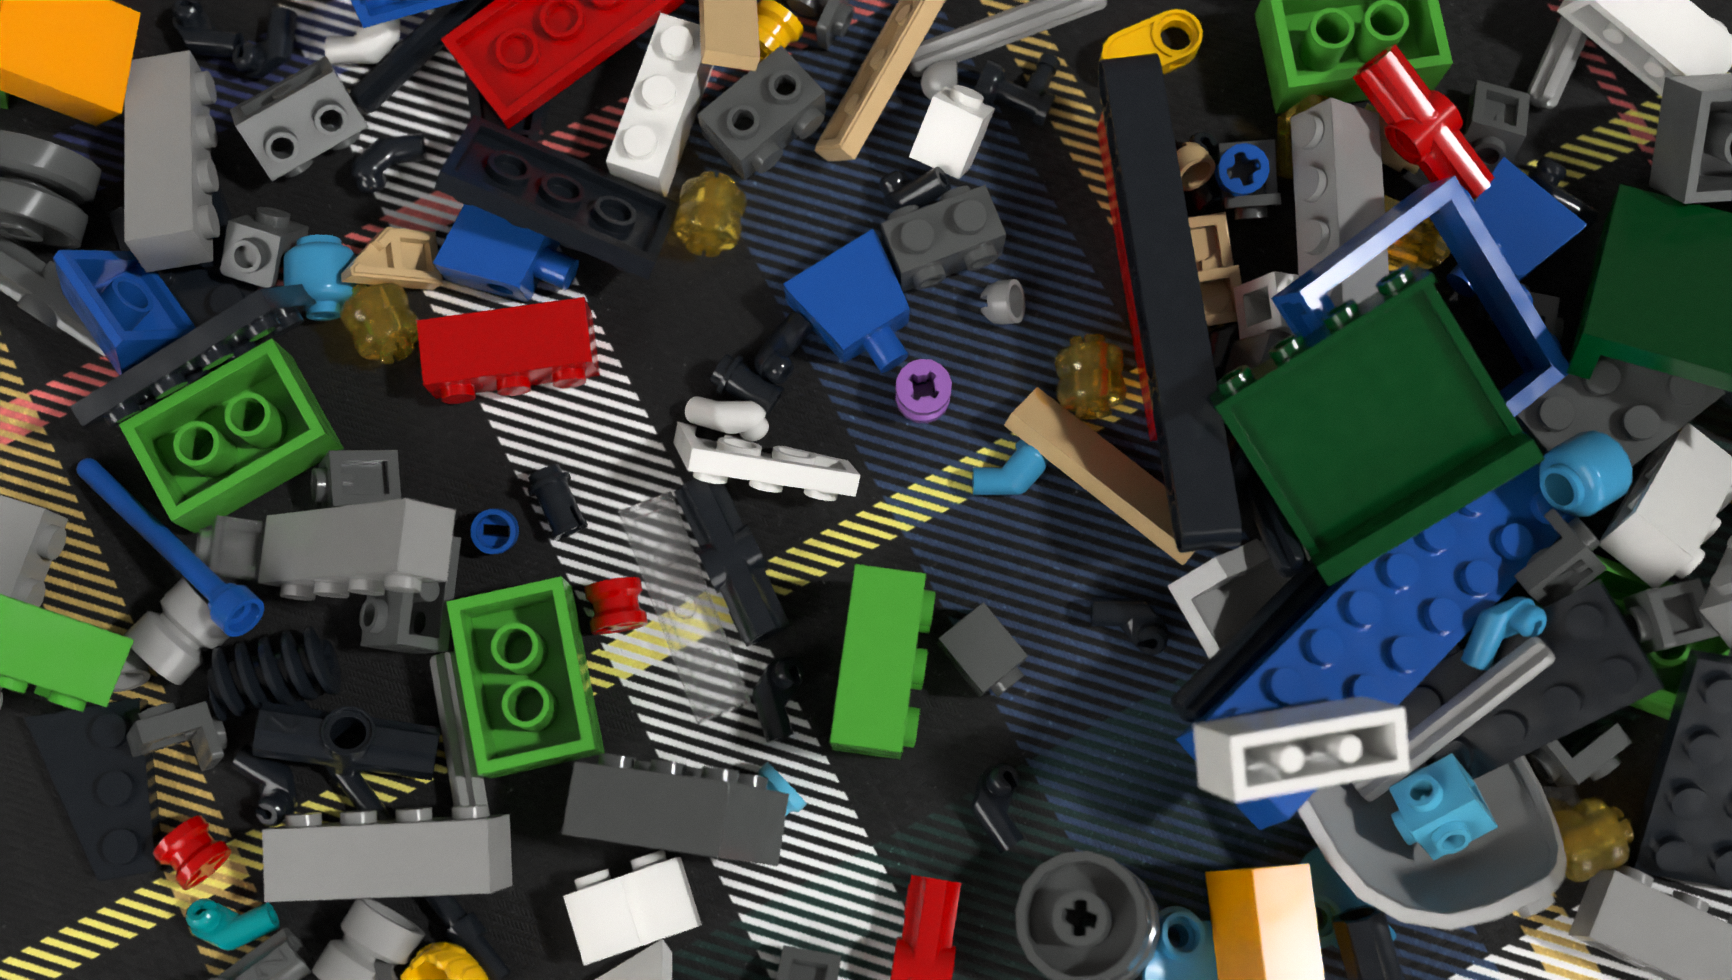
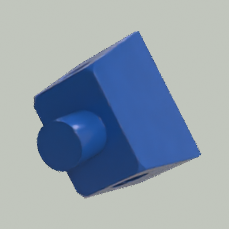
M1503 157L1491 171L1495 177L1490 183L1491 186L1477 198L1473 199L1475 210L1489 233L1501 244L1504 258L1520 282L1568 244L1587 224ZM1445 243L1444 245H1445L1446 249L1450 252L1449 248L1447 247V245H1446V243ZM1457 263L1446 276L1447 282L1457 293L1471 298L1476 293Z
M464 204L433 264L443 278L451 283L528 302L541 280L560 289L567 290L576 276L579 261L557 251L560 242L530 229L514 226L506 219L478 207Z
M874 229L869 230L783 283L785 299L789 306L812 325L813 331L841 361H850L864 351H867L879 371L885 373L901 364L909 356L895 332L909 323L910 309Z

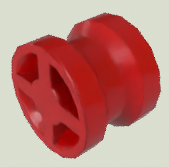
M622 577L592 583L584 588L586 600L593 604L594 616L589 621L592 634L625 632L644 627L648 624L647 614L639 606L638 596L643 591L640 578Z
M201 815L194 816L181 823L165 836L153 851V856L160 864H169L177 872L176 882L183 890H189L210 877L225 863L232 853L231 848L224 841H215L208 833L209 824Z

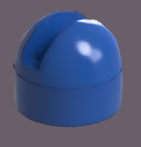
M501 508L482 511L474 518L471 524V539L474 545L484 553H503L512 548L518 539V522L510 512ZM484 524L509 526L510 536L484 534Z

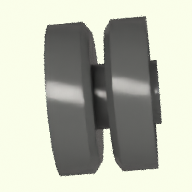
M0 130V234L7 238L54 249L72 250L81 248L88 216L78 205L94 201L101 179V169L84 156L55 143L26 134Z
M1090 851L1061 853L1040 864L1023 884L1015 909L1017 938L1028 960L1047 978L1052 980H1133L1139 976L1153 959L1160 937L1158 906L1147 884L1116 860ZM1091 912L1097 915V923L1095 928L1086 927L1085 932L1082 922L1084 917Z

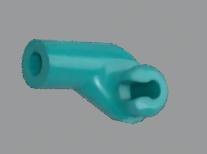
M202 898L193 902L186 912V922L190 926L191 932L199 939L225 951L237 949L280 928L276 911L269 902L239 914L219 903H215L211 899Z

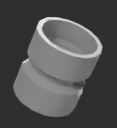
M184 576L160 600L162 613L147 611L124 634L125 637L134 640L131 648L157 673L175 685H181L204 663L201 650L203 647L213 649L218 645L221 646L230 637L211 620L208 608L209 600Z
M358 898L340 924L345 935L342 939L330 940L312 971L319 980H397L393 970L394 967L398 964L408 963L425 933L412 921L386 905L371 898Z

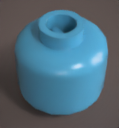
M308 235L296 240V246L287 250L283 257L284 286L302 284L305 291L317 302L305 310L306 317L310 320L326 321L337 319L341 316V310L353 305L359 297V283H348L341 280V273L356 258V254L349 247L342 245L341 239L336 236Z
M1595 430L1579 432L1555 446L1543 456L1545 460L1541 461L1539 466L1540 488L1545 499L1556 509L1575 517L1595 514L1625 495L1632 483V465L1628 454L1620 443L1612 437Z

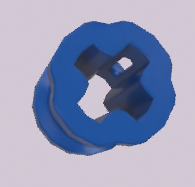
M1248 143L1236 144L1227 149L1221 156L1214 171L1215 181L1222 191L1228 192L1232 196L1250 195L1260 189L1266 182L1270 171L1269 160L1265 153L1256 145ZM1240 156L1244 164L1253 162L1256 171L1248 176L1249 185L1243 186L1240 178L1230 179L1227 174V170L1235 165L1234 157Z

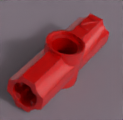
M1396 44L1385 48L1357 70L1352 78L1388 124L1385 127L1387 141L1401 158L1412 165H1418L1431 183L1456 176L1460 185L1470 193L1473 199L1477 198L1491 186L1490 183L1495 177L1459 130L1462 128L1463 120L1456 106L1442 93L1436 90H1429Z
M911 875L904 909L905 918L902 937L897 936L890 980H952L956 946H952L961 883Z

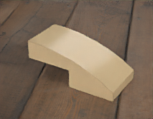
M1226 212L1190 217L1188 220L1207 326L1237 322L1234 287L1242 285L1239 265L1233 264Z

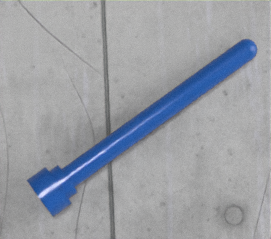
M85 458L77 464L76 471L79 477L209 600L210 618L226 635L230 637L241 636L250 631L260 621L264 613V603L248 587L234 583L226 584L96 460Z

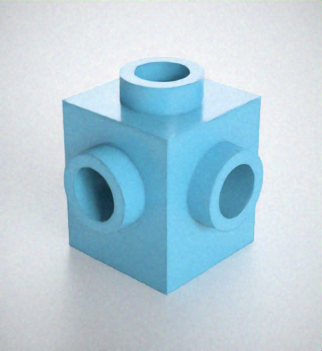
M1452 753L1427 767L1414 770L1407 778L1388 787L1399 809L1391 814L1399 833L1409 846L1418 842L1434 861L1446 854H1453L1463 850L1471 841L1498 827L1475 781Z

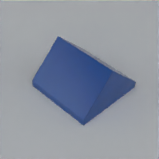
M59 250L54 255L53 260L63 295L119 375L196 328L157 271L146 273L131 251Z

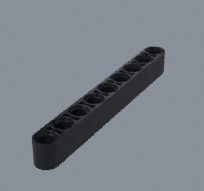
M1157 53L1100 60L1098 63L1099 94L1176 547L1179 553L1240 545L1242 538L1241 518L1224 420L1209 397L1218 391L1216 386L1217 380L1161 61Z

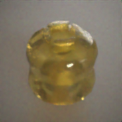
M704 172L700 177H693L684 182L679 193L680 208L673 223V230L677 238L686 244V249L699 256H702V251L705 250L706 257H716L720 255L721 251H727L736 247L741 237L740 220L747 207V198L743 190L734 184V180L723 173H719L718 178L714 177L715 172Z
M395 283L369 284L370 287H367L366 284L354 286L352 288V296L341 307L340 316L344 326L353 336L354 345L359 356L367 360H380L382 364L394 363L393 355L396 356L397 361L409 356L414 351L413 344L418 340L416 320H419V318L409 308L405 290Z
M1085 334V342H1082V336H1075L1069 340L1071 346L1061 349L1054 358L1055 369L1059 377L1057 399L1063 408L1076 410L1075 416L1079 419H1097L1096 412H1099L1100 418L1110 416L1112 414L1110 408L1121 404L1127 396L1126 385L1122 377L1124 367L1123 352L1115 344L1104 343L1106 338L1103 335Z
M1588 797L1578 802L1571 809L1553 812L1559 826L1567 858L1565 875L1570 880L1585 882L1601 870L1615 869L1626 863L1629 858L1628 843L1633 841L1634 836L1627 819L1618 822V819L1624 817L1623 812L1618 807L1613 806L1610 809L1602 800Z

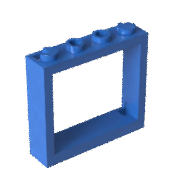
M1456 176L1422 185L1271 298L1292 333L1300 332L1303 337L1307 336L1324 325L1321 318L1335 307L1327 294L1330 290L1426 218L1430 217L1524 372L1499 391L1513 416L1516 417L1568 375L1566 373L1568 362L1562 354L1559 340L1547 329L1533 306V298L1530 292L1518 281L1504 258L1501 244L1489 233L1475 210L1472 196L1460 185Z

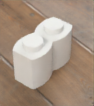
M661 850L631 860L633 872L611 879L609 870L605 869L574 880L577 891L563 897L584 965L702 925L681 857L667 860L665 851Z

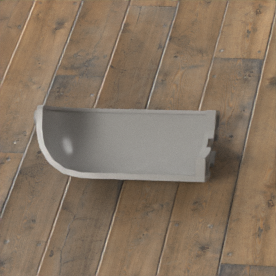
M1255 539L1234 550L1214 557L1167 587L1210 659L1292 577L1283 578L1279 575L1278 571L1274 568L1263 540L1259 542L1258 539ZM1300 541V544H1301V546H1302V548H1303V550H1304V553H1305V555H1306V557H1307V559H1308V561H1309V560L1311 559V557H1310V555L1308 554V552L1306 551L1305 547L1303 546V544H1302L1301 541ZM1458 644L1444 658L1460 651L1461 649ZM1525 755L1474 779L1498 827L1471 841L1463 850L1453 854H1446L1435 861L1418 842L1409 846L1399 833L1391 817V814L1399 809L1390 790H1387L1374 801L1368 802L1359 794L1352 782L1319 787L1297 810L1326 861L1354 894L1361 900L1402 923L1454 930L1497 920L1515 911H1518L1522 919L1527 918L1555 903L1556 900L1552 893L1558 889L1565 878L1567 858L1559 826L1542 786ZM1424 762L1416 769L1427 767V765Z

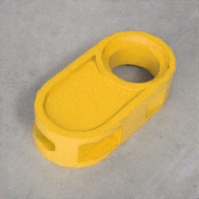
M1173 9L1165 11L1108 37L1103 45L1100 60L1157 53L1164 75L1185 66L1193 60L1202 42L1203 30L1201 23L1193 14L1186 10ZM1177 27L1188 34L1190 44L1184 49L1173 50L1165 46L1160 35L1167 28Z

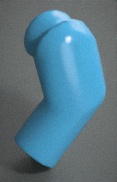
M1020 439L1015 445L1017 450L1003 467H973V495H1020L1026 492L1042 475L1048 460L1036 448Z
M1514 597L1483 610L1477 618L1461 660L1472 667L1488 671L1492 666L1502 639L1516 634L1525 637L1539 635L1547 623L1546 613L1542 608L1535 606L1533 600L1525 597Z

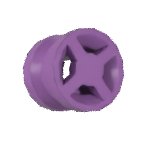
M918 359L909 362L901 369L896 379L895 401L899 411L905 418L915 423H929L939 419L946 412L950 403L952 386L948 371L941 364L931 359ZM915 381L916 383H920V382H927V383H926V384L916 385V384H914L913 382Z

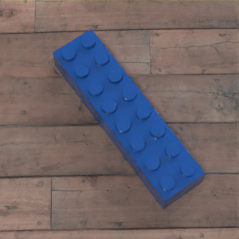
M1534 465L1332 584L1200 719L1192 722L1176 738V741L1196 761L1193 724L1360 696L1399 705L1475 626L1479 614L1483 610L1494 606L1518 581L1514 575L1527 566L1529 559L1541 549L1550 547L1560 537V534L1543 515L1554 508L1567 523L1573 520L1575 516L1566 514L1548 503L1540 488L1539 465ZM1318 788L1234 802V804L1258 830H1262L1289 820Z

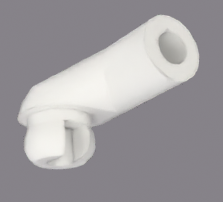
M395 19L367 28L362 26L354 37L327 36L325 40V56H327L330 63L377 64L397 43L400 37L401 22L399 19Z
M696 396L691 398L685 407V416L690 423L728 434L740 433L741 438L746 441L753 442L763 438L769 429L768 421L765 418V410L753 401H715Z

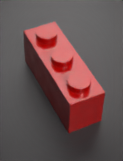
M585 297L416 320L423 386L435 399L441 398V401L444 403H466L476 398L475 393L496 390L497 394L502 396L522 395L530 392L532 385L553 383V386L557 388L578 387L586 383V378L600 376L593 314Z

